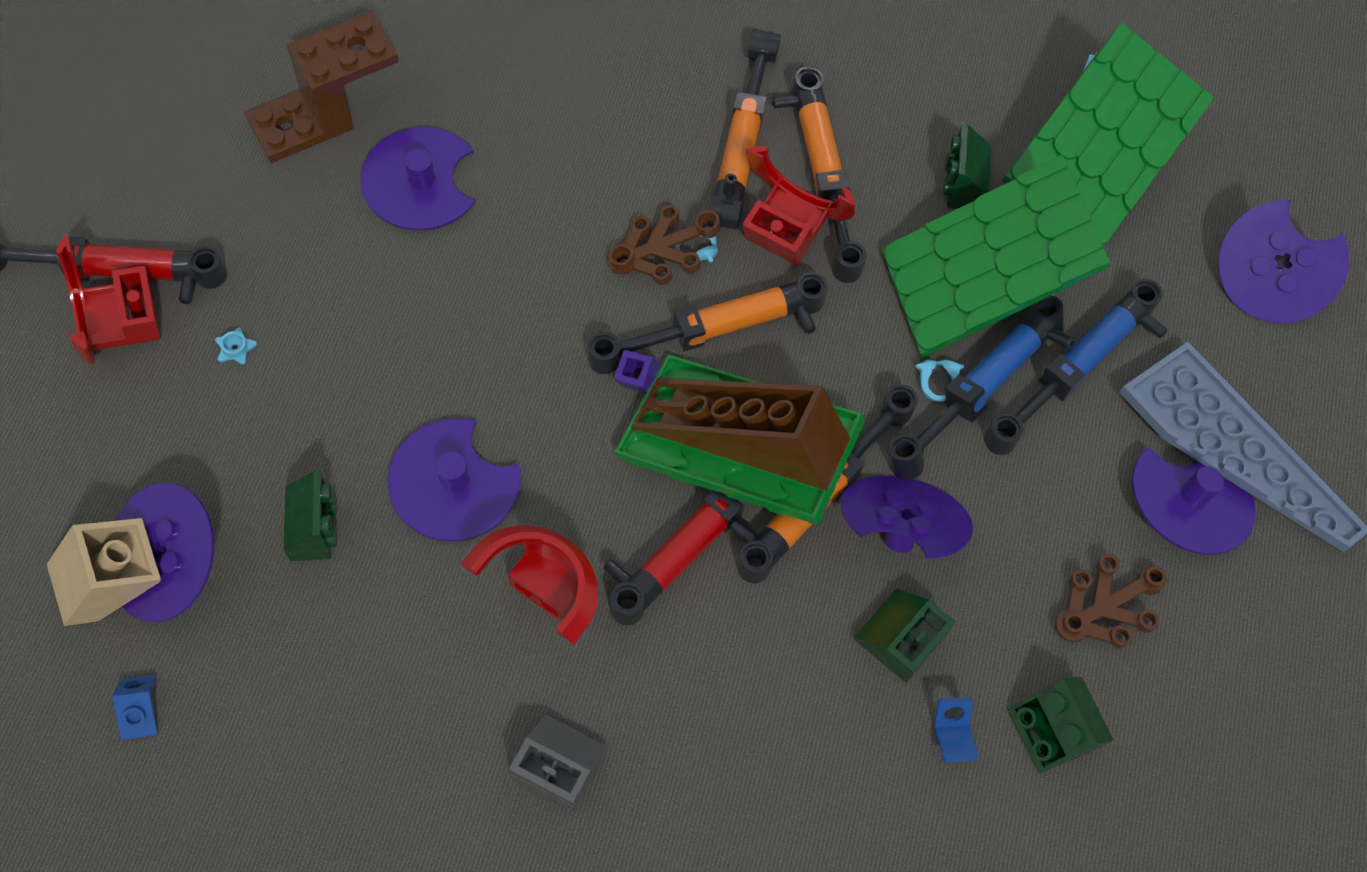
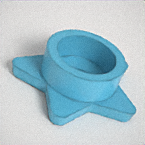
M240 327L236 328L235 331L224 334L222 337L215 338V341L221 348L217 359L220 363L235 360L244 365L246 364L247 352L257 346L256 341L244 337ZM234 345L238 346L237 349H232Z

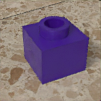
M624 350L614 380L622 387L647 393L658 374L661 364L651 356Z

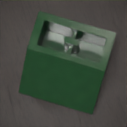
M962 124L958 135H953L950 153L947 152L945 157L944 170L949 171V176L945 177L943 195H947V208H961L989 192L991 145L968 124Z
M313 471L285 486L284 551L290 561L331 559V547L337 546L336 527H332V516L337 515L336 495L332 496L331 483L325 482L321 471Z
M895 589L853 639L907 683L948 635L956 621L930 600Z
M1082 676L1062 679L1008 708L1039 773L1077 759L1114 741Z

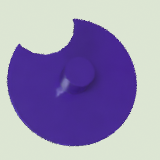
M417 127L396 132L379 142L368 154L363 164L360 180L365 201L378 217L399 228L431 230L448 225L462 217L476 201V199H471L461 194L455 187L452 178L454 167L460 159L470 153H474V150L457 135L438 128Z
M1291 200L1264 203L1246 212L1227 232L1219 253V275L1229 298L1248 315L1266 322H1297L1319 313L1337 297L1348 274L1349 249L1344 234L1341 233L1339 236L1329 240H1312L1302 236L1293 227L1289 217Z
M458 418L433 422L411 434L396 451L388 473L389 496L398 516L417 533L440 541L469 540L492 530L505 519L513 508L521 483L519 463L500 467L490 465L479 458L473 449L471 439L477 421Z
M1151 447L1147 448L1138 458L1132 475V487L1136 503L1146 521L1167 541L1189 552L1217 555L1234 550L1248 538L1253 529L1256 515L1253 495L1224 478L1216 469L1207 467L1199 461L1189 466L1172 465L1162 460Z
M896 476L864 478L851 484L844 491L840 502L842 516L856 534L862 538L864 535L873 532H886L884 543L889 549L896 552H909L913 549L914 543L921 547L925 558L945 557L962 550L969 543L973 533L972 520L966 509L956 499L930 484L914 479L903 480Z
M159 483L148 486L136 493L124 505L115 520L142 518L161 580L158 584L123 605L122 608L133 617L147 622L170 620L187 610L202 592L208 580L214 557L212 523L201 500L185 487L171 483Z

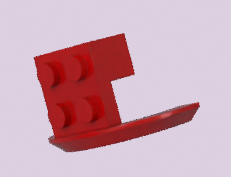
M764 146L746 148L745 151L749 165L772 190L764 202L757 200L743 222L745 239L798 266L827 218L842 221L853 218L856 212L854 198L850 190L845 187L842 189V196L838 195L837 201L812 195L793 184L775 168L769 158L768 148Z
M65 235L56 247V252L66 279L75 319L77 335L71 333L70 339L76 353L92 365L95 364V350L160 340L151 285L145 266L113 270L111 272L114 284L83 289L76 257L69 236Z
M510 526L497 530L483 538L460 565L478 577L498 553L511 546L523 544L525 554L508 574L510 586L558 619L561 623L556 628V633L574 645L592 621L598 601L596 576L584 553L563 535L538 526Z

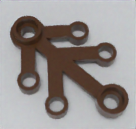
M666 205L660 211L661 217L647 244L639 247L637 245L641 237H646L650 234L651 225L647 217H636L632 221V229L625 243L616 245L610 250L607 258L608 266L617 274H627L634 270L653 276L655 282L660 285L668 284L671 281L672 272L670 267L664 263L656 265L642 259L652 255L682 265L683 270L687 273H696L701 267L698 254L695 252L685 253L672 247L699 236L705 238L715 237L721 229L718 214L712 210L702 211L696 216L695 225L665 236L670 226L676 225L680 219L678 209L673 205ZM667 214H674V216L670 218L665 217ZM639 225H646L643 229L637 228ZM622 259H627L625 262L619 263ZM690 260L696 261L693 265L686 264ZM660 272H667L665 276H657Z
M1105 554L1096 564L1098 578L1093 605L1082 611L1084 593L1092 584L1093 578L1087 570H1076L1069 580L1072 588L1068 609L1060 612L1055 620V628L1058 635L1069 642H1078L1087 636L1109 642L1112 646L1119 649L1126 647L1131 642L1132 633L1126 626L1120 625L1112 630L1091 623L1100 617L1135 626L1144 633L1152 632L1159 625V617L1154 611L1144 610L1141 613L1119 608V606L1142 593L1148 595L1159 593L1167 583L1165 572L1157 566H1147L1138 574L1136 581L1109 596L1112 576L1119 568V561L1114 555ZM1103 561L1110 562L1113 569H1106ZM1149 574H1154L1159 582L1152 581ZM1076 577H1083L1086 585L1079 584ZM1143 617H1148L1152 621V626L1146 625L1143 622ZM1068 620H1074L1078 624V629L1071 628ZM1116 632L1124 635L1125 642H1121L1116 638Z

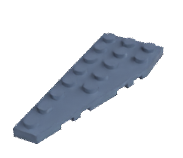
M1188 341L1124 385L1119 391L1162 439L1203 465L1216 469L1227 480L1342 552H1345L1367 534V526Z

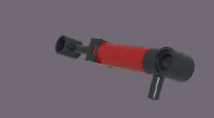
M69 237L82 281H89L90 276L112 277L111 271L145 266L148 278L151 280L182 281L178 300L182 304H190L196 282L203 288L214 289L221 286L227 278V270L220 254L215 248L210 246H200L193 251L96 245L89 244L86 238ZM0 245V271L5 268L8 261L57 264L63 272L56 251L12 249Z
M712 491L703 499V506L632 576L613 559L608 560L604 565V570L620 583L614 587L610 597V611L614 620L622 625H632L638 622L643 616L644 610L723 531L727 533L730 530V524L735 519H741L744 505L739 502L740 500L729 498L721 492ZM623 599H631L636 605L633 608L625 609L619 605V602Z

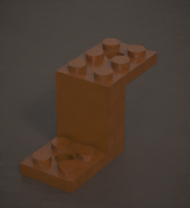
M372 11L286 44L300 90L245 112L247 121L270 164L353 130L343 85L399 62L398 54ZM361 44L365 46L360 51H353L350 49L353 45ZM283 123L293 124L288 130L278 129Z

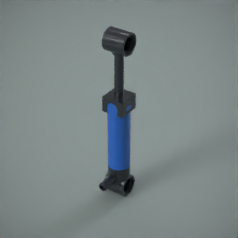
M1146 278L1136 281L1129 292L1063 355L1060 354L1045 369L1039 380L1044 387L1015 415L1002 413L994 418L985 434L984 441L986 447L997 455H1006L1012 452L1023 434V424L1053 395L1063 402L1078 387L1079 383L1140 323L1158 338H1162L1167 333V328L1151 316L1162 298L1163 292L1158 283ZM998 431H1004L1009 435V438L1003 437Z
M1051 295L1032 304V312L965 377L958 375L945 387L947 408L917 438L912 435H900L892 439L888 451L892 471L897 478L911 480L921 475L924 470V448L958 415L973 423L986 410V400L1048 339L1067 349L1074 345V338L1063 333L1064 309L1063 303L1058 297Z

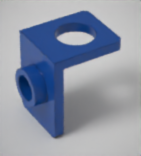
M156 675L119 680L112 699L121 739L126 740L157 734L158 728L151 692L157 681ZM144 684L137 688L127 689L133 685Z
M971 697L947 698L937 701L934 731L944 762L978 760L979 754L969 726L973 706ZM960 707L963 709V712L957 717L948 718L944 716L945 711L949 708Z

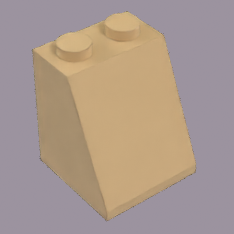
M142 518L72 525L47 563L64 626L100 621L158 584L161 580Z

